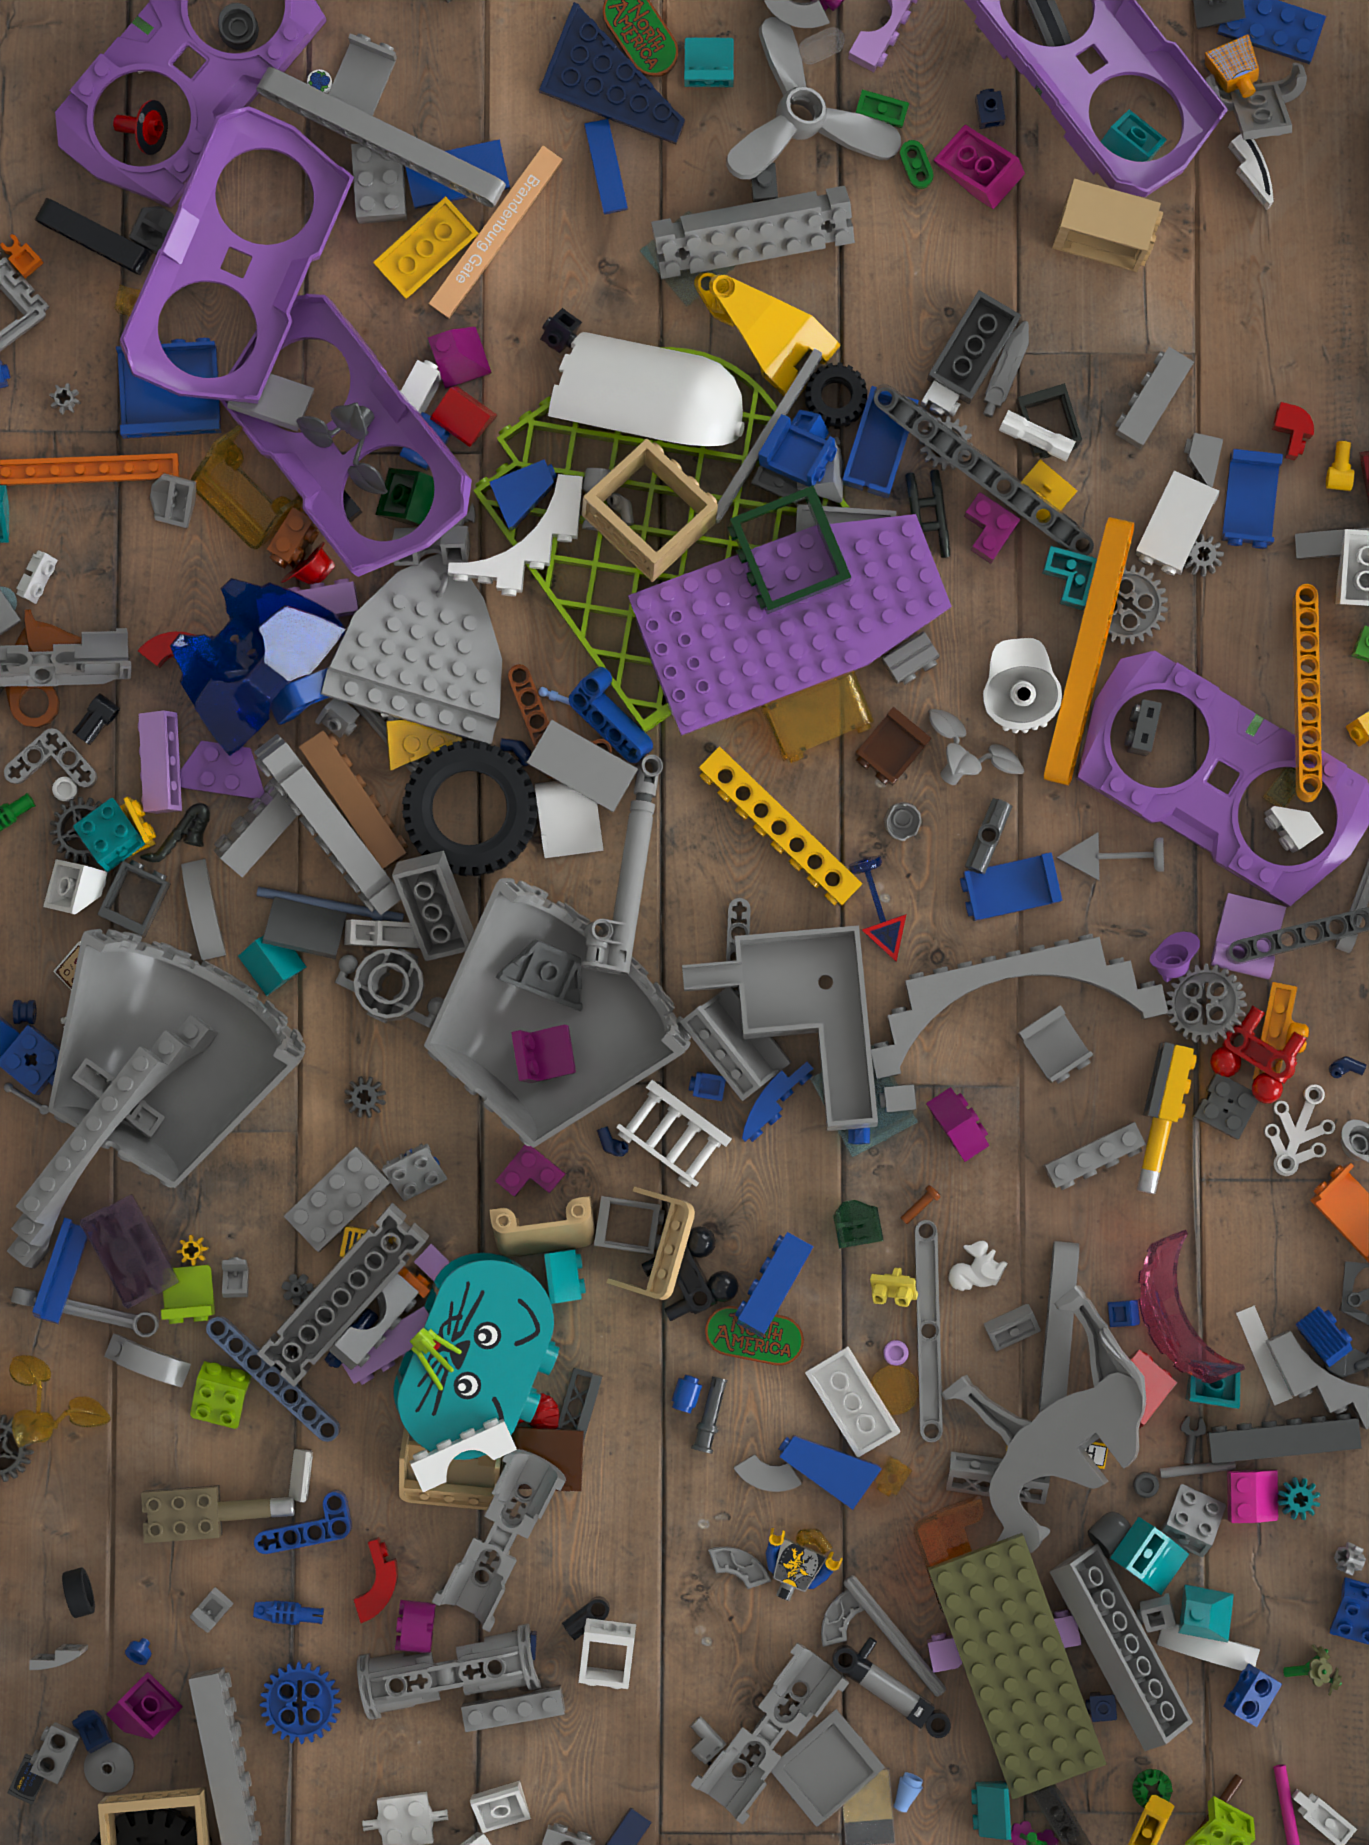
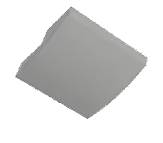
M63 1644L55 1650V1654H37L30 1659L29 1670L49 1669L66 1664L86 1652L88 1645Z

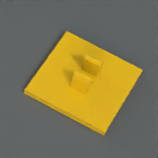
M1041 459L1021 481L1060 511L1078 492ZM1041 509L1037 512L1036 517L1039 520H1045L1049 517L1050 512L1047 509Z

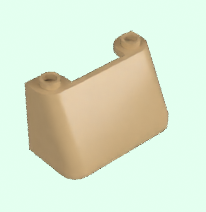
M591 1196L578 1197L571 1200L566 1207L567 1220L520 1226L519 1218H516L511 1210L505 1207L489 1210L498 1251L506 1257L586 1247L595 1240L596 1230Z

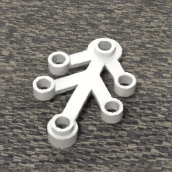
M1309 1085L1305 1088L1303 1096L1306 1101L1296 1126H1294L1288 1112L1289 1105L1285 1101H1277L1273 1105V1111L1276 1115H1279L1290 1140L1287 1149H1285L1279 1137L1280 1129L1276 1124H1268L1264 1128V1134L1271 1140L1277 1154L1273 1163L1274 1169L1282 1176L1293 1175L1300 1163L1314 1157H1322L1326 1153L1324 1144L1314 1143L1310 1149L1296 1154L1299 1144L1323 1134H1331L1335 1130L1334 1122L1326 1119L1321 1121L1320 1125L1305 1131L1315 1104L1321 1103L1325 1097V1092L1319 1085ZM1311 1090L1317 1092L1318 1096L1316 1099L1309 1097ZM1280 1103L1285 1106L1283 1113L1277 1111V1106ZM1326 1122L1331 1124L1329 1132L1323 1129V1125ZM1271 1126L1276 1129L1274 1136L1268 1134V1128ZM1317 1145L1322 1147V1153L1319 1155L1314 1153V1147ZM1284 1159L1290 1161V1166L1286 1169L1281 1164Z

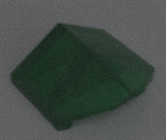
M857 1200L845 1201L840 1204L833 1215L839 1249L884 1241L877 1207Z

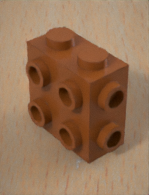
M292 507L267 548L272 562L283 569L286 566L292 569L295 565L299 566L306 556L305 548L308 544L312 545L319 535L318 528L302 507L299 511Z

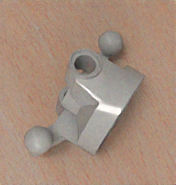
M400 947L398 950H377L365 957L359 966L356 957L353 955H344L339 960L340 972L335 983L355 992L361 1006L368 1011L367 1015L386 1024L388 1021L410 1018L428 1028H432L444 1001L440 997L432 998L427 1005L428 1017L414 1011V1008L422 999L425 987L423 972L418 965V956ZM392 968L404 975L402 979L403 986L399 994L393 996V1000H387L379 996V992L383 990V980L391 974L389 972ZM356 971L354 981L347 979L348 974Z

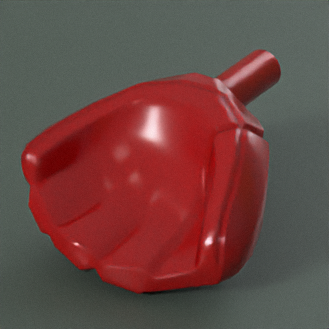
M541 1393L533 1419L530 1423H527L536 1429H556L559 1425V1408L557 1403L551 1396ZM519 1419L517 1424L522 1423V1422H525V1421Z

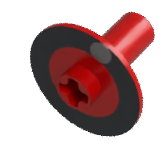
M149 100L142 105L137 117L116 115L113 127L116 132L135 134L139 149L144 154L153 155L159 152L165 143L168 132L167 113L159 101Z

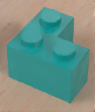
M1051 546L1047 553L1042 574L1066 580L1060 600L1061 605L1084 610L1097 558Z

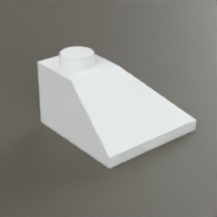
M56 859L43 907L77 914L102 896L108 872Z

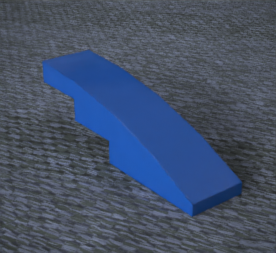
M604 119L584 123L604 215L628 210L609 120Z

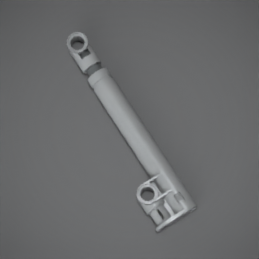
M656 755L645 756L635 765L638 768L634 787L636 800L631 801L630 805L631 813H629L613 920L598 919L586 926L585 946L588 948L586 961L581 962V967L616 975H629L652 830V815H654L655 804L651 802L652 798L656 796L658 777L663 769L662 760ZM645 762H649L652 765V773L645 769ZM596 925H598V926H600V927L602 928V930H603V936H602V937H599V936L596 935V933H595V926H596Z

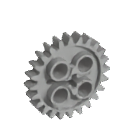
M1132 565L1130 571H1127L1126 567L1124 568L1121 584L1129 582L1133 585V589L1128 594H1123L1119 591L1118 595L1126 602L1132 600L1133 607L1143 613L1146 618L1142 619L1130 608L1123 610V603L1117 599L1116 604L1118 608L1113 613L1108 635H1112V643L1117 638H1120L1121 645L1125 644L1126 639H1130V643L1134 645L1135 638H1139L1143 643V635L1147 634L1152 638L1151 629L1159 631L1160 627L1157 622H1165L1166 620L1161 615V613L1168 612V608L1162 606V604L1168 602V598L1161 597L1166 592V589H1158L1157 587L1160 585L1161 580L1153 582V572L1145 576L1144 567H1142L1139 573L1136 572L1135 565ZM1143 597H1149L1153 603L1151 607L1143 609L1138 604L1139 600ZM1126 617H1135L1137 619L1136 626L1133 628L1125 627L1123 621Z
M1205 963L1204 970H1201L1198 965H1195V972L1192 973L1188 970L1185 978L1183 976L1178 977L1180 980L1179 984L1171 983L1175 991L1167 992V995L1172 998V1000L1166 1001L1167 1006L1172 1008L1168 1010L1167 1015L1173 1017L1169 1022L1172 1026L1177 1025L1175 1030L1178 1034L1184 1031L1183 1037L1186 1040L1192 1035L1194 1043H1197L1200 1037L1204 1044L1208 1043L1209 1038L1214 1043H1217L1218 1035L1227 1039L1225 1032L1228 1030L1235 1033L1232 1025H1241L1237 1018L1238 1016L1246 1015L1240 1009L1247 1006L1245 1001L1240 1000L1246 996V993L1239 991L1243 985L1240 982L1235 983L1237 977L1234 974L1228 976V969L1225 968L1220 972V968L1216 964L1211 970L1208 963ZM1206 983H1209L1208 988H1207V992H1206V990H1205V984H1206ZM1195 987L1200 988L1196 996H1189L1191 989ZM1224 987L1222 995L1214 996L1215 989ZM1206 997L1211 1003L1206 1004ZM1202 1004H1206V1010L1203 1008ZM1198 1011L1197 1019L1189 1021L1188 1016L1190 1013ZM1217 1011H1223V1017L1220 1020L1214 1021L1213 1015ZM1205 1016H1207V1024L1203 1025Z

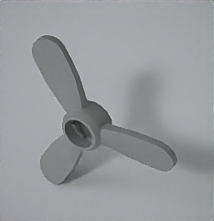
M777 17L765 19L759 28V37L768 64L783 97L778 103L775 119L751 132L730 150L726 158V166L729 172L740 179L757 177L778 158L792 138L805 140L814 136L817 132L847 149L878 160L893 158L901 146V136L897 129L888 123L862 114L826 108L825 101L821 95L815 90L806 87L800 51L790 25ZM798 104L804 106L812 114L813 120L805 121L798 118L792 112L790 105Z

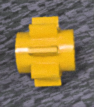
M192 1234L189 1235L188 1242L180 1240L183 1247L176 1252L183 1254L182 1263L189 1259L192 1266H195L197 1258L203 1261L206 1260L202 1254L209 1247H203L201 1244L204 1240L203 1237L195 1241ZM191 1243H193L194 1247H198V1252L194 1253V1257H192V1253H187V1248L191 1247Z

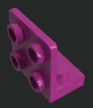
M564 1024L534 1032L522 1030L511 1032L519 1081L536 1083L576 1072L568 1025Z

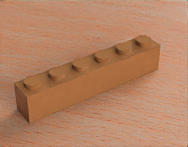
M323 730L300 745L299 748L370 853L385 871L408 855L405 849L409 846L401 834L396 837L392 831L395 825L388 815H381L377 809L381 805L374 794L368 796L364 790L367 784L360 774L354 775L350 769L353 763L346 753L343 755L339 753L336 747L340 744L332 733L327 735Z

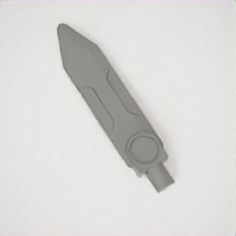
M1027 321L1022 322L1012 332L1004 346L985 392L984 402L987 405L983 414L987 417L993 416L996 407L1001 408L1010 391L1029 345V324Z

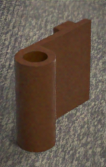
M534 1427L515 1428L511 1437L516 1449L533 1453L556 1466L566 1478L561 1491H582L584 1431L536 1429ZM522 1484L519 1486V1489H531V1487L527 1484Z

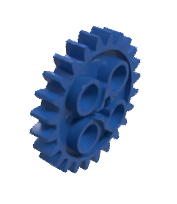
M301 1661L297 1662L296 1668H293L292 1664L288 1663L287 1671L282 1667L278 1668L279 1677L273 1673L270 1675L273 1683L265 1682L264 1686L269 1691H264L260 1694V1696L266 1698V1701L261 1702L260 1706L267 1708V1710L261 1716H269L270 1719L265 1725L270 1726L274 1724L275 1728L272 1733L275 1734L280 1730L282 1732L281 1740L286 1735H289L290 1743H293L296 1737H299L300 1744L304 1743L305 1737H308L312 1743L315 1738L314 1734L322 1738L324 1736L322 1729L327 1731L332 1729L328 1722H337L338 1719L332 1714L340 1713L341 1711L340 1708L335 1706V1704L342 1701L341 1698L335 1697L340 1688L332 1689V1685L336 1680L331 1679L328 1681L326 1679L329 1671L323 1674L319 1673L320 1665L313 1670L311 1669V1662H308L305 1668L302 1667ZM298 1680L302 1681V1701L307 1702L302 1708L303 1725L299 1723L300 1706L297 1703L295 1704V1701L299 1698ZM285 1684L291 1685L294 1689V1695L285 1696L281 1691L282 1686ZM307 1684H316L319 1687V1693L317 1695H310L306 1690ZM311 1708L317 1709L320 1712V1719L311 1720L307 1715V1711ZM287 1709L293 1711L295 1720L291 1722L284 1720L282 1716L283 1711Z

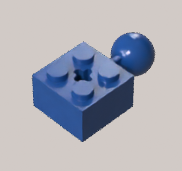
M27 1025L1 1056L0 1067L31 1093L40 1095L49 1083L53 1086L60 1048L34 1026ZM30 1055H37L35 1059L38 1062L37 1065L29 1064Z

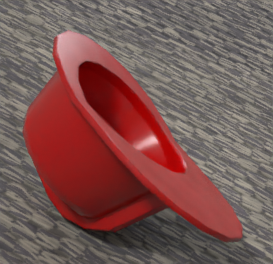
M325 542L319 544L306 560L281 580V583H284L293 576L307 584L321 583L335 568L334 562L323 549Z

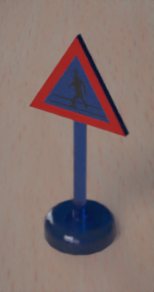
M878 855L848 865V868L852 874L865 872L880 920L879 924L861 929V931L897 962L907 914L887 921L885 919L871 874V870L882 865V858Z

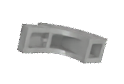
M764 0L770 11L789 25L800 28H815L830 23L819 0L806 3L792 0Z
M114 1333L104 1356L129 1370L178 1387L183 1386L191 1366L190 1363L175 1356L150 1349Z

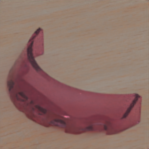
M1183 1230L1152 1243L1146 1252L1148 1254L1143 1269L1139 1271L1138 1283H1141V1298L1138 1299L1139 1307L1151 1340L1161 1354L1165 1353L1175 1363L1173 1367L1182 1373L1187 1372L1201 1379V1382L1211 1384L1243 1371L1245 1367L1243 1364L1228 1360L1212 1350L1199 1337L1185 1314L1177 1284L1178 1258L1182 1245L1188 1235L1187 1230Z

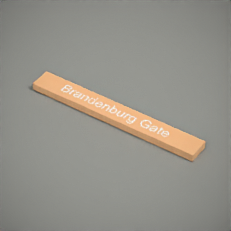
M545 146L541 147L431 299L429 306L450 319L562 164V158Z

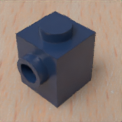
M985 89L980 91V94H976L975 104L979 128L1004 126L1006 119L1001 91Z

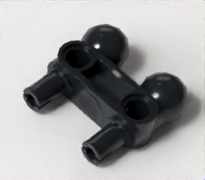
M698 1226L690 1230L684 1258L682 1259L676 1279L684 1296L683 1299L664 1308L670 1321L689 1312L696 1315L717 1304V1302L731 1301L738 1292V1281L733 1274L728 1271H718L710 1276L707 1281L695 1258L707 1257L715 1248V1236L706 1227ZM655 1257L641 1264L647 1277L651 1275ZM701 1291L707 1295V1302L705 1304H698L695 1301L694 1295L696 1292Z

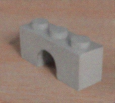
M453 526L430 547L395 561L394 566L419 565L421 557L429 553L441 554L443 564H449V562L468 563L471 547L468 526ZM394 528L392 540L400 539L413 532L416 528Z

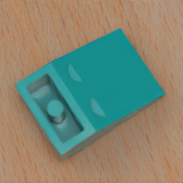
M1138 1517L1110 1558L1158 1594L1162 1595L1189 1556V1553L1156 1527Z

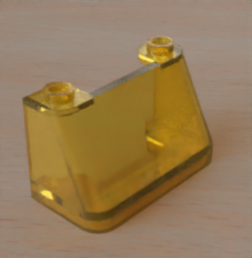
M855 671L844 673L760 706L783 762L787 760L790 763L796 762L804 758L802 753L808 749L850 731L857 730L858 734L871 729L870 724L874 723Z

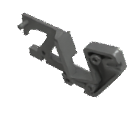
M1345 1261L1342 1301L1339 1311L1369 1326V1315L1354 1308L1359 1307L1362 1302L1369 1300V1288L1353 1292L1356 1276L1362 1269L1368 1268L1369 1264ZM1352 1347V1351L1331 1367L1324 1363V1369L1339 1378L1369 1368V1348L1365 1354Z

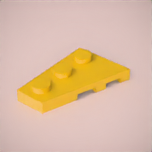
M407 720L386 721L389 771L420 759L432 751L436 752L440 750L439 747L453 745V742L462 741V737Z

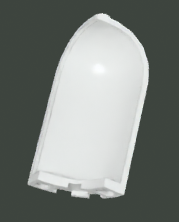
M582 332L571 343V348H573L571 354H565L559 371L563 372L559 385L554 384L548 413L550 417L686 445H725L736 441L743 434L742 394L734 377L720 363L706 357Z

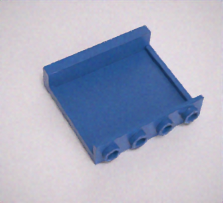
M197 338L196 342L174 339L171 340V343L161 344L169 360L182 371L201 378L218 377L217 346L215 341H210V338ZM116 346L122 424L120 425V434L123 439L222 433L220 400L178 396L133 376L121 346Z

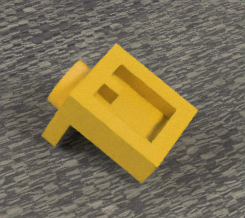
M1369 712L1346 726L1350 737L1358 747L1369 741Z

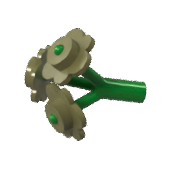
M1312 1644L1311 1646L1317 1655L1305 1665L1284 1667V1676L1308 1675L1317 1687L1329 1682L1328 1695L1331 1696L1333 1689L1338 1690L1339 1686L1342 1685V1676L1338 1675L1339 1668L1336 1667L1332 1678L1329 1677L1332 1673V1666L1328 1661L1331 1658L1328 1654V1649H1324L1322 1645L1317 1648L1315 1644Z

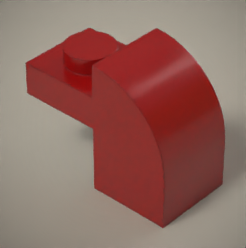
M1280 402L1277 406L1272 430L1290 434L1285 455L1286 459L1295 460L1298 454H1303L1306 441L1302 440V438L1311 439L1314 435V424L1311 416L1303 408Z

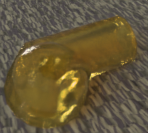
M804 1528L796 1535V1541L799 1545H816L823 1555L833 1548L818 1529Z

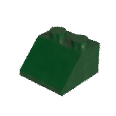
M389 468L385 480V487L388 492L381 494L375 515L408 525L419 526L425 520L433 503L435 491L433 477L420 471Z

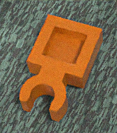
M11 234L10 237L14 244L11 247H6L4 243H1L0 246L7 255H11L8 258L9 262L26 279L43 264V261L27 243L21 247L18 238Z
M405 1266L398 1272L400 1276L419 1291L418 1294L423 1298L431 1291V1288L428 1287L431 1283L423 1275L419 1274L416 1276Z

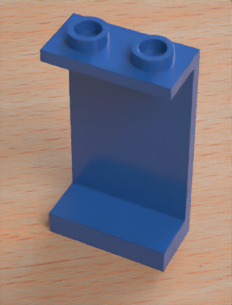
M1233 449L1230 453L1222 541H1228V545L1242 546V543H1250L1253 548L1266 549L1267 545L1271 546L1274 543V537H1272L1279 467L1282 464L1283 454Z
M1052 852L988 867L985 875L973 871H964V877L960 878L962 892H967L969 902H965L968 917L973 916V921L1063 901Z

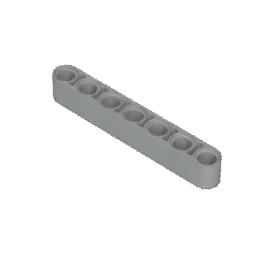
M1054 1241L1039 1413L1057 1400L1067 1396L1074 1313L1068 1310H1059L1054 1303L1077 1284L1079 1243Z

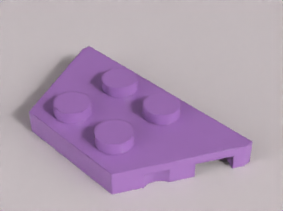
M201 741L180 770L181 788L251 799L260 798L265 793L252 749L248 747Z

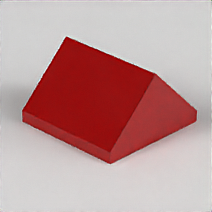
M456 386L450 387L430 419L471 447L495 420L497 414Z

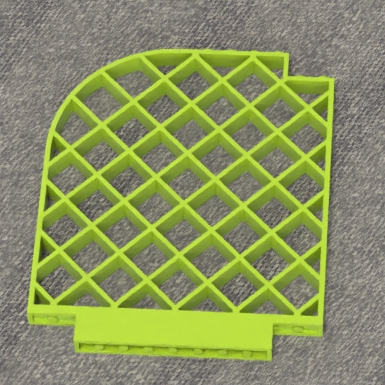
M660 347L703 356L718 362L754 393L750 413L743 412L742 421L748 422L743 455L708 450L706 446L696 448L666 443L663 440L649 441L657 443L666 452L699 457L695 476L699 485L704 458L742 465L749 453L753 424L767 425L771 419L770 416L755 414L758 397L767 406L772 415L777 409L774 401L749 375L719 357L687 348ZM551 396L539 403L540 408L534 412L529 410L519 417L520 422L513 427L507 425L499 431L500 436L497 437V441L512 463L510 465L508 463L501 465L495 470L497 474L490 479L488 477L481 479L475 484L477 488L473 491L513 547L518 544L516 541L518 526L509 532L494 511V509L500 510L498 502L487 500L483 494L491 489L490 481L532 464L529 463L535 430L571 435L565 469L553 467L557 477L558 474L582 476L584 479L585 472L571 470L577 437L612 442L613 448L609 470L611 471L616 466L619 444L638 447L645 439L621 435V431H615V434L582 429L579 428L578 422H573L571 427L537 421L549 412ZM528 427L523 461L520 462L506 442ZM758 460V462L756 463L755 467H759V466H760L759 460ZM653 471L650 483L627 480L620 486L622 488L649 492L643 526L635 524L629 526L635 533L642 534L641 538L645 542L647 535L671 539L678 533L677 531L649 527L654 493L679 497L669 486L657 485V475ZM742 486L730 505L734 506L732 518L738 516L739 507L755 509L768 503L741 499ZM712 494L718 503L722 495ZM823 498L822 506H827L828 499ZM844 499L841 503L836 502L838 507L850 508ZM785 506L771 512L777 513L772 541L778 539L782 514L796 517L797 508ZM691 507L687 524L694 518L695 514ZM534 508L528 515L543 517L547 510ZM580 515L579 524H583L586 519ZM599 531L593 561L557 555L559 541H557V537H553L551 560L547 570L546 582L536 569L529 568V564H525V566L597 667L606 668L599 657L620 661L617 680L615 681L612 676L611 686L641 729L647 733L672 714L668 704L662 705L664 694L661 686H659L657 703L630 699L621 689L625 662L653 666L650 658L627 654L632 621L637 620L632 606L629 604V610L627 611L592 605L598 570L634 576L631 594L638 592L640 577H647L637 567L631 568L599 562L603 535ZM702 536L695 542L727 548L725 559L731 557L732 549H740L738 543L732 541L730 536L728 540ZM749 544L750 549H753V548H756V547H759V546H760V545ZM688 550L682 554L679 575L662 573L655 580L668 581L684 575ZM555 563L592 569L586 603L556 598L551 591ZM564 608L584 611L581 631ZM590 612L627 618L621 653L593 649L586 640ZM635 707L656 711L643 720Z

